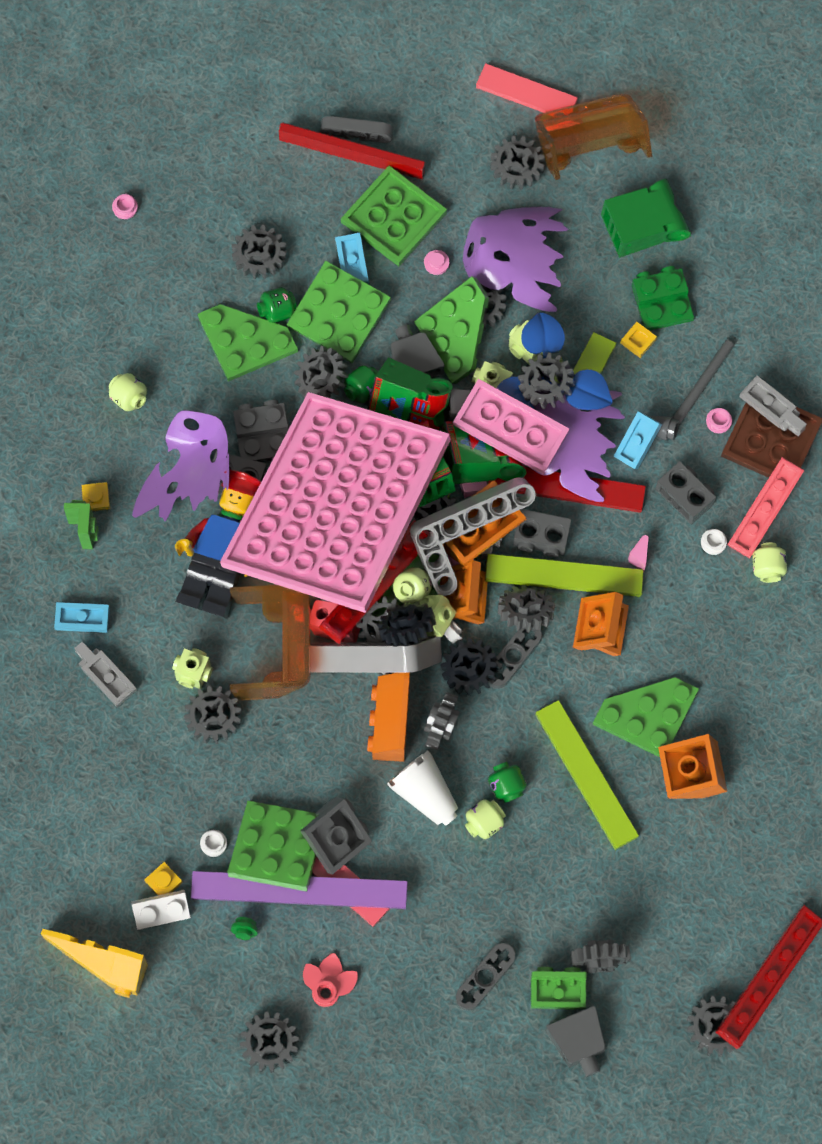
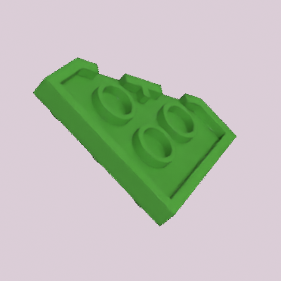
M473 276L414 321L419 331L424 332L444 363L445 373L453 384L460 382L476 369L478 360L476 359L478 344H481L484 328L482 321L485 308L488 306L489 297L477 278Z
M222 304L197 314L228 382L298 352L288 327L277 323H270L268 320Z
M674 677L604 699L593 721V725L660 757L658 747L672 744L699 689Z

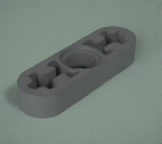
M327 116L322 118L320 133L338 138L353 139V137H356L363 141L390 143L392 141L393 127L383 122Z
M534 627L531 628V631L535 632L534 638L536 640L529 639L525 648L528 651H525L520 645L525 639L524 632H527L526 628H521L520 631L516 632L497 656L498 660L495 663H497L499 670L494 672L498 673L502 668L503 664L499 663L501 660L508 668L503 671L502 677L504 680H488L492 688L500 689L508 684L539 645L542 636L541 630L538 631ZM517 650L521 654V659L515 663L510 662L506 658L507 652Z
M505 943L496 945L458 989L456 1003L462 1010H474L513 965L515 951L510 945ZM506 950L509 952V961H501L497 968L502 971L498 973L487 962L490 960L494 964L498 959L496 952L500 951L503 953ZM489 970L493 974V981L487 985L480 983L477 977L480 971ZM473 981L484 992L480 994L479 990H477L473 995L475 1002L473 1004L471 1002L464 1004L461 994L463 992L470 993L474 986L469 983Z

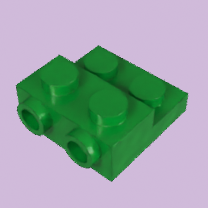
M668 266L661 269V273L651 275V272L645 271L637 274L636 278L633 279L632 290L642 325L649 331L694 321V315L688 298V287L682 268L675 269L674 266Z

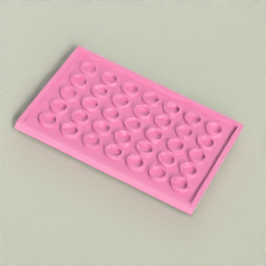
M308 392L220 561L222 567L366 613L451 440L450 434Z

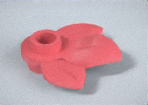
M335 953L327 956L321 962L319 968L312 964H306L303 971L304 983L312 990V997L315 1003L322 1007L332 1006L337 1002L339 996L349 994L354 989L358 977L356 971L343 972L341 962ZM323 989L330 990V997L323 998L320 995Z

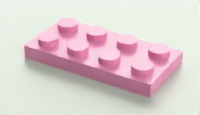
M480 379L477 380L453 421L454 426L543 475L569 432V428Z

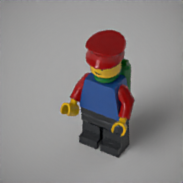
M229 470L228 490L226 487L223 489L219 505L223 510L219 512L218 516L212 514L210 518H204L190 530L184 539L176 542L175 549L178 555L181 556L186 551L187 556H192V561L175 602L228 619L241 573L223 568L220 561L261 484L260 480L245 472Z

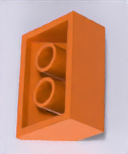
M493 480L473 496L498 485ZM496 498L492 502V507H498L502 503V498ZM478 509L470 510L467 517H475ZM518 510L443 543V547L449 557L465 566L523 523L526 517ZM454 519L445 521L443 528H450L454 524Z
M410 672L378 676L377 685H372L371 700L376 701V709L370 710L369 726H374V736H368L367 752H372V760L404 762Z

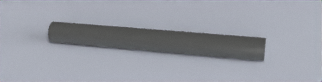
M725 340L673 416L674 419L679 420V425L734 347L730 340Z

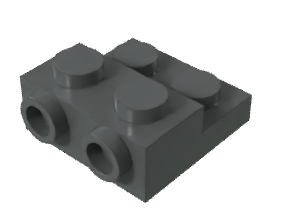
M268 400L260 407L253 408L252 404L240 405L238 410L233 411L240 457L257 462L273 460L288 432L284 403H278L277 400Z
M334 797L315 813L317 817L300 830L328 874H334L372 842L367 834L369 832L367 826L357 819L354 814V806L349 800Z

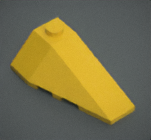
M42 929L41 935L43 939L108 986L114 988L115 994L130 998L131 994L138 996L148 966L144 955L109 945L108 950H104L103 946L90 940L80 944L78 939L73 936Z

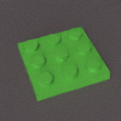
M388 166L342 216L341 223L354 233H360L364 241L399 267L447 214V209L392 167Z
M325 261L288 321L287 327L320 346L334 349L345 360L353 363L389 305L391 297Z
M247 801L229 865L228 876L307 892L316 854L300 830L314 820L317 815L313 812Z

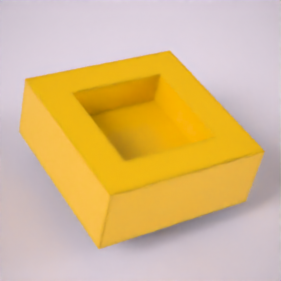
M636 322L621 339L620 344L641 358L656 341L657 336Z
M107 482L81 485L83 501L91 505L92 511L110 509Z
M165 862L144 879L157 895L171 893L183 883Z

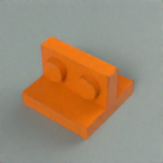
M472 560L465 566L462 564L452 566L457 579V588L452 594L444 596L456 611L452 620L461 619L478 625L484 623L488 582H485L486 572L480 571L481 562ZM441 577L440 585H444L449 577Z
M611 592L581 598L573 648L577 650L597 649L612 656L621 655L629 605L622 603V594Z

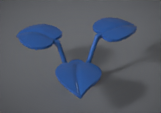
M537 313L524 326L521 341L523 347L532 354L543 352L544 359L547 357L548 352L557 353L561 351L565 335L561 325L555 318L546 313ZM587 369L577 372L575 377H573L575 386L569 387L572 395L565 394L567 402L581 410H598L612 404V397L604 377L594 370ZM509 377L497 386L496 389L534 409L530 400L526 401L524 399L523 393L519 389L521 383L518 377Z

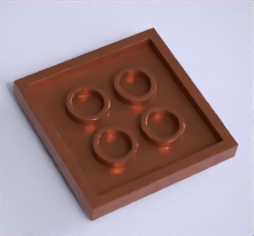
M745 403L721 457L768 478L782 457L801 468L822 424V418L796 407V410L800 413L798 417L807 424L805 430L798 437L788 428L786 431L778 428L752 406Z

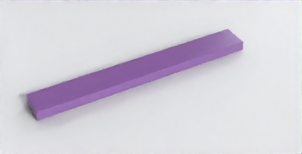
M193 871L191 899L406 909L408 882L311 877L306 892L229 877L228 873Z

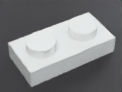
M185 890L131 901L137 930L190 918Z

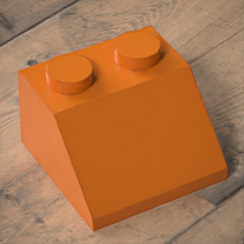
M706 734L658 747L667 797L669 799L706 798L727 792L718 742L711 735Z

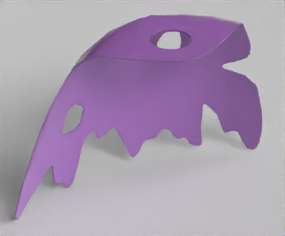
M525 207L503 210L498 216L487 215L477 217L471 223L463 252V263L468 276L476 277L480 284L493 290H500L512 282V295L515 300L542 311L556 312L557 308L548 301L551 295L540 289L535 281L557 287L561 286L560 281L556 279V274L549 266L554 264L555 259L563 258V255L543 243L547 237L542 235L541 232L568 231V228L563 223L549 219L551 216L562 211V209ZM533 219L536 221V225L525 226L522 220ZM485 237L486 242L481 245L480 238ZM473 242L474 250L472 255L468 257V248L469 245ZM500 250L506 253L510 261L494 259V252Z
M609 391L612 400L622 395L621 392ZM565 395L563 396L565 402L556 401L555 408L551 406V403H548L546 408L542 409L540 403H538L534 407L536 411L569 428V432L544 475L552 474L561 469L559 480L564 488L583 498L604 502V498L596 491L599 485L591 480L584 470L599 473L609 478L610 472L606 469L607 465L600 455L605 454L608 448H615L616 445L597 431L601 424L596 419L599 417L624 419L625 417L620 413L619 409L612 406L590 412L580 411V409L571 406L567 402Z
M180 411L176 414L168 428L166 443L168 452L173 449L179 450L180 458L173 469L162 478L159 471L160 462L154 467L136 499L132 513L134 518L159 505V517L166 521L175 500L179 496H181V500L189 496L192 509L195 511L198 504L206 496L210 500L214 499V502L218 500L220 480L223 481V489L226 487L228 490V439L225 427L219 418L194 411ZM187 418L196 420L199 428L197 430L188 429L184 425V420ZM207 440L208 443L202 446L201 441ZM217 449L216 461L212 463L210 459L211 452ZM172 482H178L176 491L168 494L167 489Z

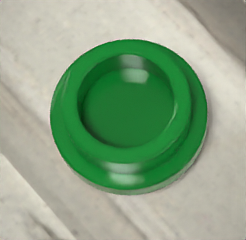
M238 917L235 919V923L231 925V932L238 939L250 940L257 936V923L251 918Z

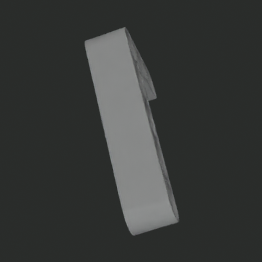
M519 477L511 479L413 523L410 529L412 540L425 572L428 574L432 586L437 593L447 596L452 594L457 588V579L443 543L531 505L535 500L536 494L533 487L525 479ZM526 487L525 494L521 497H516L518 489ZM496 498H502V503L498 507L493 508L492 502ZM478 509L475 517H467L470 510ZM454 519V524L450 528H443L445 521ZM423 530H430L427 538L419 539V534ZM439 553V558L435 562H428L430 555ZM441 577H449L444 585H438V580Z
M428 636L418 640V643L411 641L408 646H405L403 643L398 647H395L393 643L387 645L386 642H341L340 644L336 642H315L299 645L301 672L409 673L417 672L442 662L441 637Z

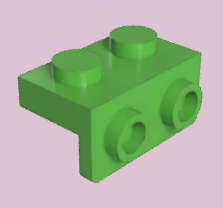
M82 500L64 503L68 524H78V536L82 549H93V541H98L99 527L96 526V517L93 515L91 505Z
M538 967L537 971H532L531 1008L586 1009L587 972H581L580 968L575 967L564 968V972H554L551 967Z

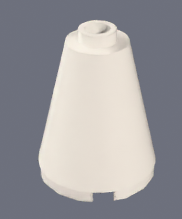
M428 750L401 770L397 777H393L387 783L394 792L437 825L443 823L446 826L458 816L455 813L458 806L432 754Z

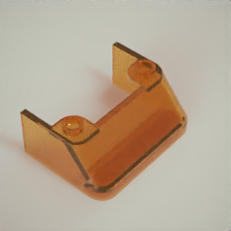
M614 95L544 112L535 117L536 129L545 162L555 180L560 179L559 170L565 169L571 163V156L616 145L626 153H633L641 148L647 157H652L648 121L629 95Z
M280 585L230 587V593L237 605L262 603V612L268 621L273 623L282 622L283 671L269 673L264 678L263 683L230 684V690L235 698L238 700L277 699L305 687L311 678L310 595Z

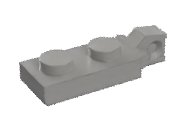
M756 376L740 393L739 397L778 428L784 431L788 428L798 437L805 430L807 424L798 417L800 413L796 410L797 406L759 376Z
M83 642L74 648L75 652L82 659L79 665L83 672L116 707H119L137 691L136 687L102 650L99 651L96 648L91 651Z

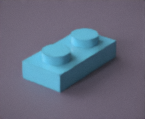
M360 233L335 237L340 268L369 284Z
M638 411L614 457L630 467L638 469L662 424L643 412Z
M56 602L54 628L58 631L108 633L110 607L106 604Z

